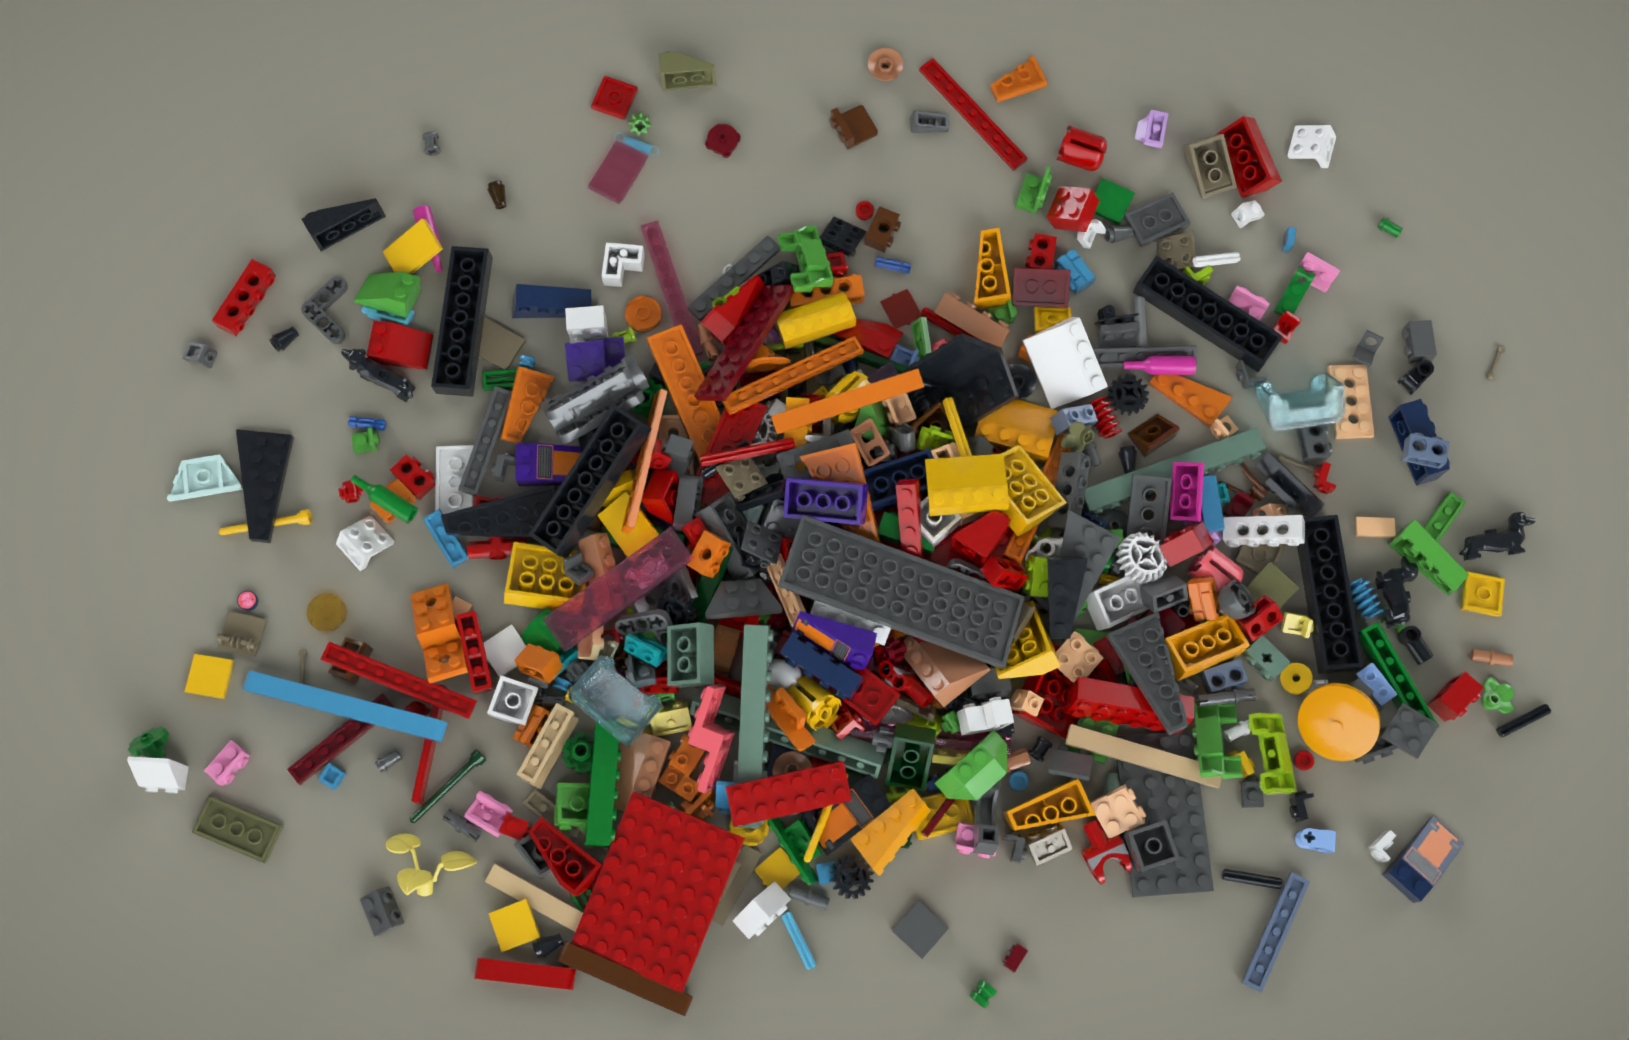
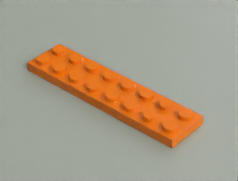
M680 324L646 338V341L686 434L690 440L694 441L695 455L700 464V456L705 454L721 419V414L715 401H698L694 396L705 377L683 326Z

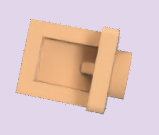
M1016 689L1011 697L1010 706L1013 710L1025 711L1032 716H1037L1044 699L1030 690Z

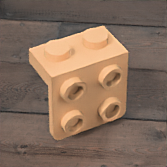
M1073 631L1070 639H1064L1065 642L1056 651V655L1061 665L1058 669L1074 683L1078 677L1087 678L1103 657L1095 647L1085 641V638L1080 633Z

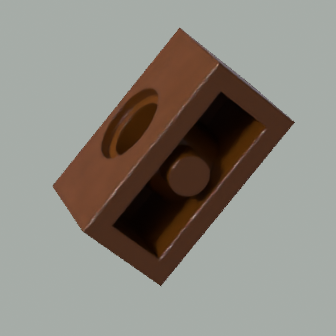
M879 206L865 236L864 245L885 253L887 247L890 248L892 246L894 231L898 232L900 228V214ZM885 228V229H887L888 231H887V232H881L880 229Z

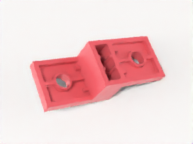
M722 684L709 685L707 688H704L701 694V706L697 708L694 715L696 719L695 724L688 733L690 738L688 744L710 752L704 759V771L697 780V784H699L697 791L702 793L716 789V782L720 780L735 735L734 731L714 724L726 686Z

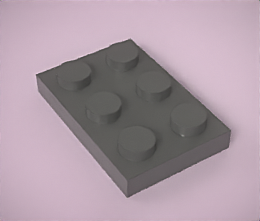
M1173 192L1124 215L1129 227L1133 228V234L1140 247L1183 229L1191 223Z

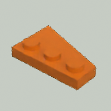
M1033 55L1029 58V61L1018 65L1016 70L1010 74H1005L992 83L990 90L998 103L1047 87V80Z

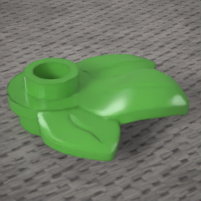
M1494 676L1489 677L1483 684L1485 693L1481 698L1482 706L1487 710H1498L1505 714L1510 713L1514 710V706L1510 702L1514 696L1513 687L1509 684L1499 685Z

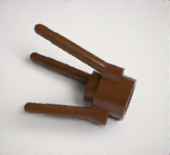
M1241 463L1240 465L1244 469L1242 471L1243 474L1253 483L1249 489L1251 492L1249 495H1251L1253 500L1257 499L1260 502L1269 490L1244 463ZM1226 483V487L1228 489H1231L1235 492H1245Z

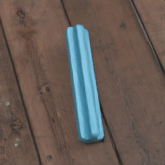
M787 912L783 914L781 918L806 969L814 968L816 962L792 913Z

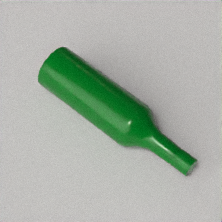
M356 475L351 478L352 483L366 491L369 499L407 524L415 518L418 507L383 485L369 484Z

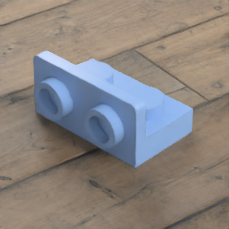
M1373 663L1356 673L1359 679L1374 691L1372 695L1381 706L1397 695Z

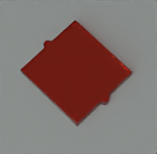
M908 289L897 294L893 293L891 297L880 301L890 322L896 329L906 324L910 325L911 322L921 317V312Z

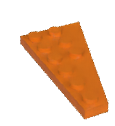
M857 443L799 456L814 479L867 484ZM868 492L865 523L861 525L841 523L846 531L881 543Z

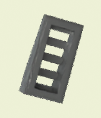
M913 111L910 116V130L912 133L948 132V114ZM939 120H942V126H939Z

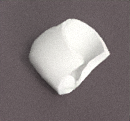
M774 658L769 665V670H772V680L768 684L774 690L783 687L787 691L791 684L797 688L798 683L796 680L802 676L799 667L793 668L786 664L785 660Z

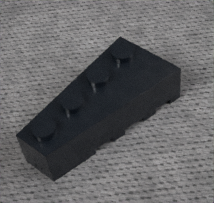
M1087 556L1047 557L1050 639H1070L1088 560Z

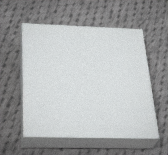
M512 624L484 642L487 659L499 678L518 668L514 660L526 647V644Z

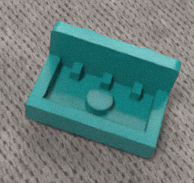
M639 633L635 636L631 634L626 636L624 651L655 667H658L667 659V648Z

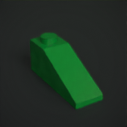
M889 511V513L884 512L878 529L879 538L901 545L898 513ZM921 535L923 553L932 556L934 547Z

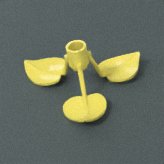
M407 833L398 834L386 841V848L390 852L406 853L410 850L412 853L415 869L406 868L397 874V882L406 895H409L416 889L417 894L420 896L431 895L433 893V882H437V876L442 867L447 871H456L477 864V860L465 852L450 851L441 856V862L438 864L433 876L431 872L419 869L414 849L421 845V841L417 836Z

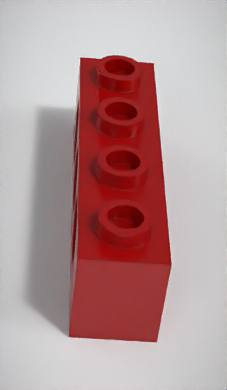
M251 259L212 318L213 323L218 328L237 336L244 329L247 319L254 314L258 302L263 300L268 287L274 283L276 275L272 269ZM259 281L258 284L252 286L254 282ZM249 296L247 300L242 301L244 297ZM239 311L236 316H232L235 312Z
M476 611L456 615L472 692L478 694L494 690Z

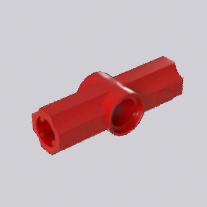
M493 537L487 541H471L467 544L468 558L503 560L506 557H511L514 542L527 544V539Z

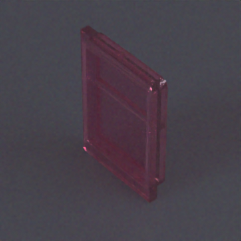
M615 141L587 188L620 204L643 169L648 156L621 142Z

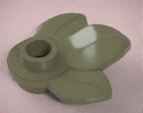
M1081 422L1072 423L1069 426V433L1061 441V447L1071 449V452H1082L1085 445L1093 441L1095 434L1091 427L1084 426Z

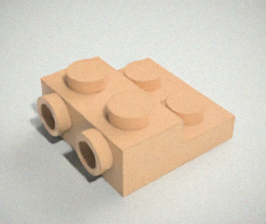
M1125 784L1090 802L1108 838L1115 837L1124 831L1128 832L1145 823L1144 817H1146L1144 809L1142 806H1137L1134 801L1137 798L1131 788L1128 789Z

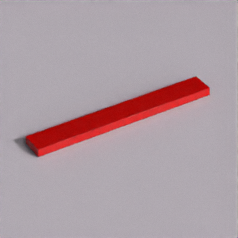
M934 58L919 68V72L1013 171L1027 161L1028 158Z
M328 642L320 659L323 662L468 720L477 703V700L437 684H429L427 680L332 642Z

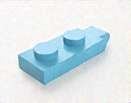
M364 305L361 309L371 319L391 322L409 327L415 316L414 310H411L408 317L404 318Z

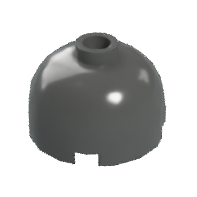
M1234 579L1220 589L1218 593V609L1223 615L1238 620L1255 613L1256 606L1252 608L1251 603L1254 600L1247 588L1242 583L1239 585L1235 583L1237 580Z

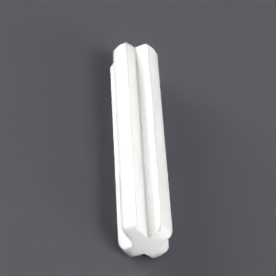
M1231 252L1196 256L1192 262L1194 267H1204L1208 265L1237 263L1241 257L1240 253Z

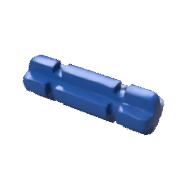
M877 257L875 261V267L877 268L885 267L887 270L902 271V273L909 274L911 270V264L907 262L903 264L898 260L888 258L884 260L883 257Z
M350 416L348 420L350 427L364 429L372 427L373 430L377 428V430L382 431L386 429V421L384 419L375 420V418Z

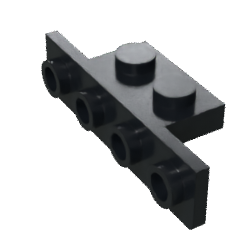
M1268 452L1256 464L1269 478L1265 482L1268 490L1273 494H1277L1285 506L1294 509L1298 505L1309 517H1313L1325 505L1272 453Z

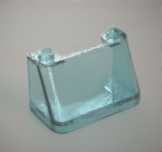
M1329 373L1315 375L1310 381V390L1284 394L1274 392V387L1268 382L1255 383L1257 400L1268 424L1276 431L1336 423L1344 417V384Z
M600 655L569 690V699L623 745L631 748L662 709V701L654 694L651 696L643 694L616 671L614 667L615 662L611 658Z

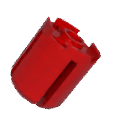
M1068 125L1067 130H1070V132H1066L1058 152L1061 157L1058 156L1056 160L1090 172L1096 171L1101 166L1107 150L1106 139L1097 134Z

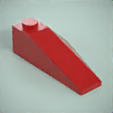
M755 275L740 287L736 295H729L726 298L727 302L721 306L716 305L701 321L713 338L726 347L727 342H729L735 330L742 323L744 316L752 308V303L759 298L765 283L758 275Z

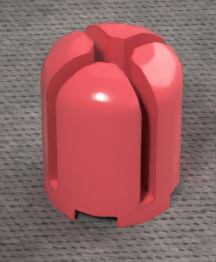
M1211 544L1207 547L1208 550L1205 553L1196 556L1188 567L1191 571L1186 574L1191 578L1214 576L1218 597L1220 589L1231 580L1236 579L1235 583L1239 585L1243 580L1244 572L1240 566Z

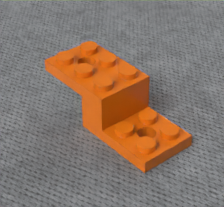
M446 583L410 594L416 636L423 649L429 684L467 673V664L457 619L454 614L449 584Z

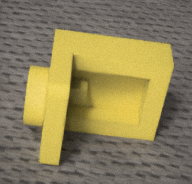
M1284 612L1280 631L1309 638L1314 629L1313 620L1306 615Z

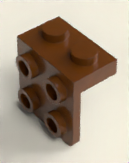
M863 105L854 107L842 114L838 108L831 110L829 122L832 128H835L839 140L841 143H844L847 150L878 135V130Z

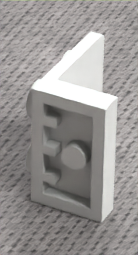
M1331 125L1295 126L1287 155L1288 158L1316 159L1321 168H1328L1336 140V135Z
M371 515L341 530L336 545L359 571L367 567L370 557L394 544V540Z

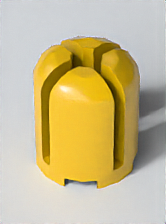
M856 371L845 375L826 394L825 398L870 384L867 380L868 376ZM861 408L831 418L835 421L838 419L840 423H849L858 417Z
M801 676L796 681L804 694L793 684L789 686L787 692H790L796 704L805 710V722L812 729L817 731L815 728H828L838 718L836 713L839 709V704L842 706L840 699L819 685L818 681L813 677L810 679L807 676Z

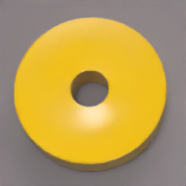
M1291 663L1281 672L1280 681L1285 691L1292 695H1301L1311 688L1313 676L1310 669L1304 664ZM1299 676L1300 681H1293V677Z

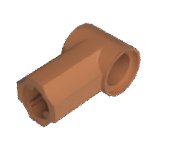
M1025 748L1007 754V774L1011 773L1012 770L1031 764L1030 757Z

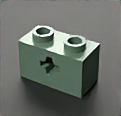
M1263 635L1257 638L1242 654L1246 663L1254 666L1259 671V675L1270 682L1291 663ZM1264 657L1267 658L1265 663L1262 661Z

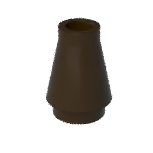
M502 181L490 182L487 191L496 209L506 208L505 185L502 184Z

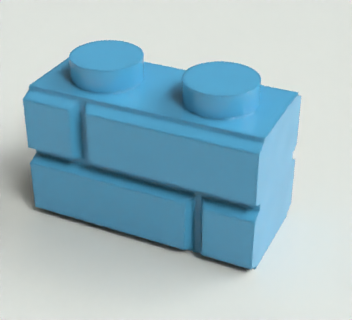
M1075 249L1061 256L1055 262L1054 269L1071 270L1069 291H1073L1076 295L1091 286L1096 279Z

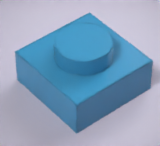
M836 861L816 864L819 885L834 883L830 882V879L834 878L830 871H835L836 868H834L833 864Z

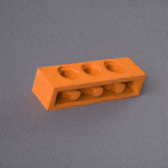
M849 274L841 278L834 277L831 287H813L812 292H794L789 300L790 308L793 309L843 292L840 290L842 287L849 289L844 293L851 304L864 302L865 293L862 277L856 274ZM823 290H828V291H830V293L827 294V295H825V294H823V293H821V292H822ZM804 293H811L812 296H811V297H804L803 294H804Z

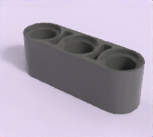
M682 475L680 477L673 522L675 530L683 531L681 527L695 519L694 514L700 510L704 484L701 476Z

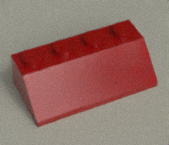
M1243 116L1217 133L1224 134L1241 198L1267 191L1282 182L1255 118Z

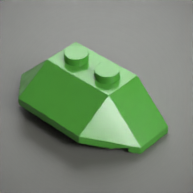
M995 730L991 731L934 784L948 799L978 800L1007 774L1006 742Z

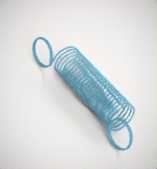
M623 135V140L626 141L623 142V145L628 144L633 149H641L644 151L643 153L651 155L649 154L651 153L650 150L652 151L651 145L646 143L642 145L640 144L641 141L634 138L631 139V137L628 139Z

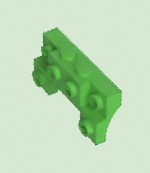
M804 226L793 232L778 234L777 240L781 251L795 252L802 272L791 273L790 281L794 292H812L813 287L832 286L834 277L830 269V261L827 260L826 250L822 245L816 226Z
M1194 701L1196 726H1192L1193 737L1197 738V744H1194V753L1199 759L1201 778L1222 776V779L1242 778L1241 757L1224 756L1221 725L1237 723L1236 704L1226 703L1197 707L1196 701Z

